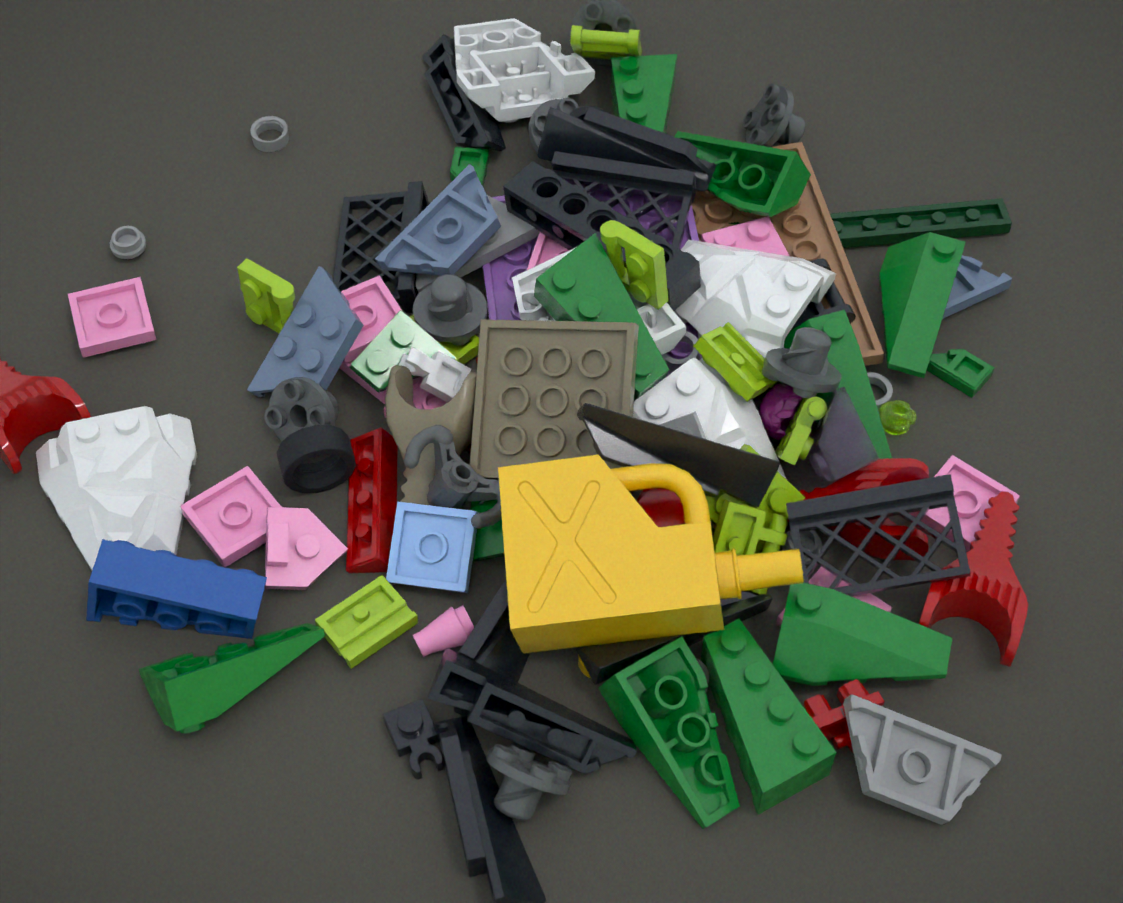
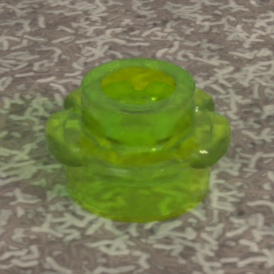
M902 400L887 401L879 409L883 429L892 435L906 433L910 426L915 424L917 419L916 412L910 409V404Z

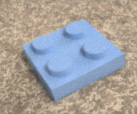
M397 501L386 580L393 584L468 593L477 529L471 524V518L479 512Z

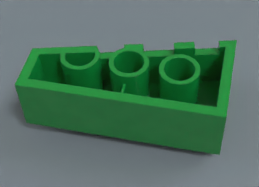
M677 54L611 57L610 91L614 116L666 134L675 86Z
M596 233L536 278L534 297L556 321L636 323L639 326L634 401L667 377L669 368Z
M737 619L725 625L724 630L714 631L704 636L700 661L705 664L709 672L710 689L716 705L720 708L729 740L731 743L733 742L738 755L739 767L745 782H748L757 815L830 775L837 752L742 621Z

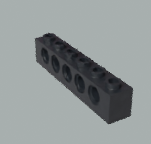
M532 161L503 185L507 211L535 227L536 230L568 250L579 246L596 233L607 254L606 244L601 240L600 227L603 223L611 220L624 224L664 248L669 300L667 303L673 311L701 287L700 263L692 254L674 247L662 236L655 235L641 227L634 219L627 218L613 210L606 202L598 201L585 193L578 185H572L560 178L553 170L546 169ZM622 247L624 267L627 268L625 248Z

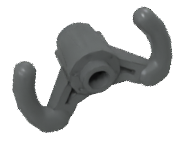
M434 425L423 429L413 437L406 448L404 465L409 469H413L418 465L420 455L425 446L429 443H434L436 476L428 485L427 501L429 505L461 509L465 502L497 500L493 508L474 514L471 518V524L474 528L480 529L494 525L502 520L499 480L485 479L455 452L453 434L449 429L442 425Z

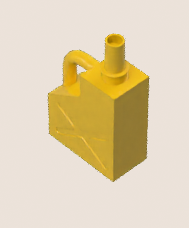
M598 454L498 467L510 630L523 654L724 630L721 599H741L742 591L804 583L799 549L736 555L735 548H732L731 551L714 552L709 506L704 490L689 472L672 464L650 463L610 469ZM662 488L674 492L681 500L685 524L657 527L629 491Z

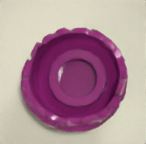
M783 382L774 385L768 390L759 408V415L768 437L780 440V438L786 435L787 425L790 419L792 420L799 402L803 399V397L793 392L794 387Z

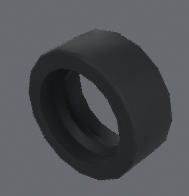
M313 425L301 428L288 435L280 443L276 452L284 484L291 490L300 493H319L331 490L344 483L353 474L356 467L355 456L348 434L341 428L332 425ZM331 455L322 461L302 463L312 457Z

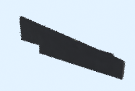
M443 34L423 55L424 60L430 67L424 75L456 143L464 147L492 148L497 151L505 150L506 146L496 119L485 108H481L468 98L456 81L454 39Z
M550 107L537 153L539 159L552 161L554 153L557 151L695 172L696 189L702 192L708 189L716 169V164L696 157L698 149L690 142L592 107L588 108L584 121Z
M584 403L577 412L579 420H583L594 441L593 447L597 455L599 454L603 460L623 467L650 463L672 464L689 472L702 486L705 495L711 497L718 496L721 490L751 507L758 508L780 465L779 461L588 403Z
M505 580L463 644L459 654L518 683L530 653H522L510 630L507 582ZM454 707V712L467 717L469 710Z
M742 591L741 599H721L724 626L737 619L744 621L766 611L773 598L769 594L755 595ZM714 631L576 647V651L594 685H597L681 636L687 645L691 646L703 640L704 636Z
M446 648L429 691L428 699L469 710L467 715L469 722L584 774L600 769L602 764L626 756L628 759L635 757L637 748L630 738Z
M465 716L435 722L469 877L487 874L493 903H545L546 897L513 819L501 813L494 805V798L499 786L489 763L486 761L485 753L472 723Z

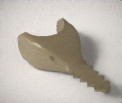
M394 365L391 368L385 396L386 422L403 460L406 448L413 437L423 429L434 425H442L451 431L455 452L458 456L471 444L476 372H471L467 375L459 392L452 400L443 406L423 410L416 408L413 403V379L410 370L400 365ZM429 443L425 446L420 455L419 463L415 468L409 469L406 467L403 472L407 482L400 487L405 494V497L400 502L429 505L427 501L428 485L436 476L434 443Z

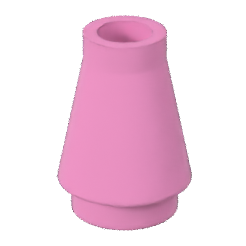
M463 605L456 609H453L451 606L421 631L413 634V637L423 657L431 653L446 650V648L462 646L473 631L474 626Z

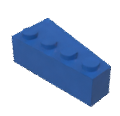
M102 539L88 584L86 621L101 622L102 616L107 615L120 617L119 622L122 625L137 626L139 619L156 621L160 624L161 629L177 631L188 624L195 625V629L203 634L252 639L267 577L257 575L248 569L234 570L217 566L209 560L199 559L195 561L178 557L166 550L152 551L139 548L123 540L113 542Z

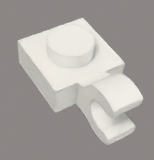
M411 348L408 355L403 354L398 364L407 367L413 376L423 377L420 388L446 402L452 400L459 392L464 379L471 371V368L440 351L430 358L415 348Z

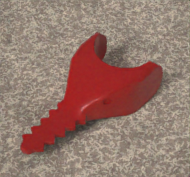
M0 357V458L15 475L22 471L19 461L20 455L32 440L47 432L61 430L66 422L90 418L91 415L80 396L63 379L50 376L22 375L21 371L16 372L15 367H8L7 361H1Z
M876 459L865 463L825 488L816 487L810 493L803 489L799 492L805 497L803 500L929 478V469L926 464L917 459ZM889 518L880 527L881 530L898 541L909 528L896 525ZM878 519L868 521L875 525ZM858 522L849 523L839 536L858 548L870 530ZM832 526V527H827V528H829L832 532H834V530L837 528V526ZM915 529L904 545L924 557L929 551L928 537L924 532ZM875 534L863 552L869 556L886 560L895 546ZM901 550L893 559L916 561Z
M1001 491L998 496L989 498L988 503L991 508L984 510V515L987 519L980 520L979 525L982 530L974 533L977 541L971 542L970 551L966 553L970 576L932 582L918 624L930 628L939 620L949 617H964L979 622L995 637L1000 649V664L1010 667L1022 636L1027 617L1028 601L1010 564L1013 555L1009 550L1015 545L1010 537L1016 533V530L1011 525L1016 524L1018 520L1013 513H1016L1020 507L1015 503L1013 494ZM958 558L943 567L942 570L959 567Z

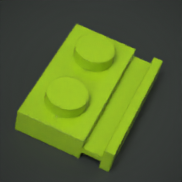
M729 322L723 327L720 326L702 335L693 346L702 355L704 362L716 369L729 383L733 392L742 396L747 402L765 392L769 387L772 388L778 382L762 375L765 358Z
M381 575L316 618L315 624L324 629L325 639L347 661V665L352 669L418 624V616L409 609L406 601Z

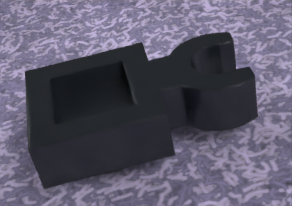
M423 698L383 714L384 723L398 756L401 757L411 753L409 759L411 773L417 780L422 778L419 764L423 760H432L438 771L443 770L442 754L438 748L432 745L439 742L438 732Z

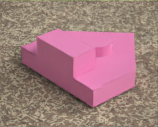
M268 507L266 516L265 577H267L265 589L306 590L333 563L338 561L347 552L348 548L308 508Z

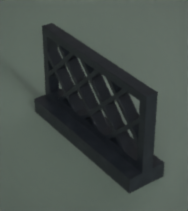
M555 151L551 164L553 171L560 178L572 185H578L589 195L599 189L609 190L613 197L605 202L611 208L619 204L626 214L625 217L634 219L641 227L643 226L638 221V218L654 210L662 221L647 230L657 234L667 228L673 235L672 245L680 250L691 203H694L697 191L695 172ZM634 194L644 196L648 203L633 212L624 202V200ZM668 200L681 201V209L669 217L659 207Z
M422 181L408 182V191L344 197L333 282L338 290L343 291L353 284L362 283L359 279L373 269L380 275L384 283L389 281L395 286L394 293L391 294L399 306L403 305L406 313H413V304L419 294L415 286L416 273L383 270L379 268L375 258L392 242L388 243L382 236L393 228L401 233L430 204ZM403 204V208L393 216L385 212L392 205ZM353 209H370L358 220L352 216ZM379 216L385 222L372 231L366 225ZM361 231L366 235L363 240L355 246L348 242L352 236ZM376 242L382 249L369 258L363 252ZM356 257L364 262L352 273L345 269V266Z
M951 474L786 503L794 549L800 550L804 583L809 584L808 578L817 565H820L836 576V579L829 588L849 596L968 577L971 574L954 498ZM947 506L950 521L941 534L921 521L929 509ZM920 511L916 518L909 514ZM899 515L911 523L899 541L880 529L889 516ZM878 519L875 525L868 520ZM858 522L870 530L858 548L839 536L849 523ZM837 526L834 532L827 527ZM916 527L936 539L924 557L904 545ZM817 529L828 536L829 539L818 554L815 555L802 546L800 532ZM951 529L954 542L946 538ZM875 534L895 546L883 564L863 552ZM834 542H837L853 553L841 571L822 559ZM942 543L957 553L959 567L942 570L929 560ZM900 550L919 562V565L911 575L900 577L888 569V566ZM804 555L812 560L807 569ZM858 558L878 569L870 582L858 584L847 576V573ZM924 567L931 570V572L920 573ZM883 573L890 577V579L879 580ZM841 581H844L845 583H847L848 585H850V586L838 587L839 584L841 583Z

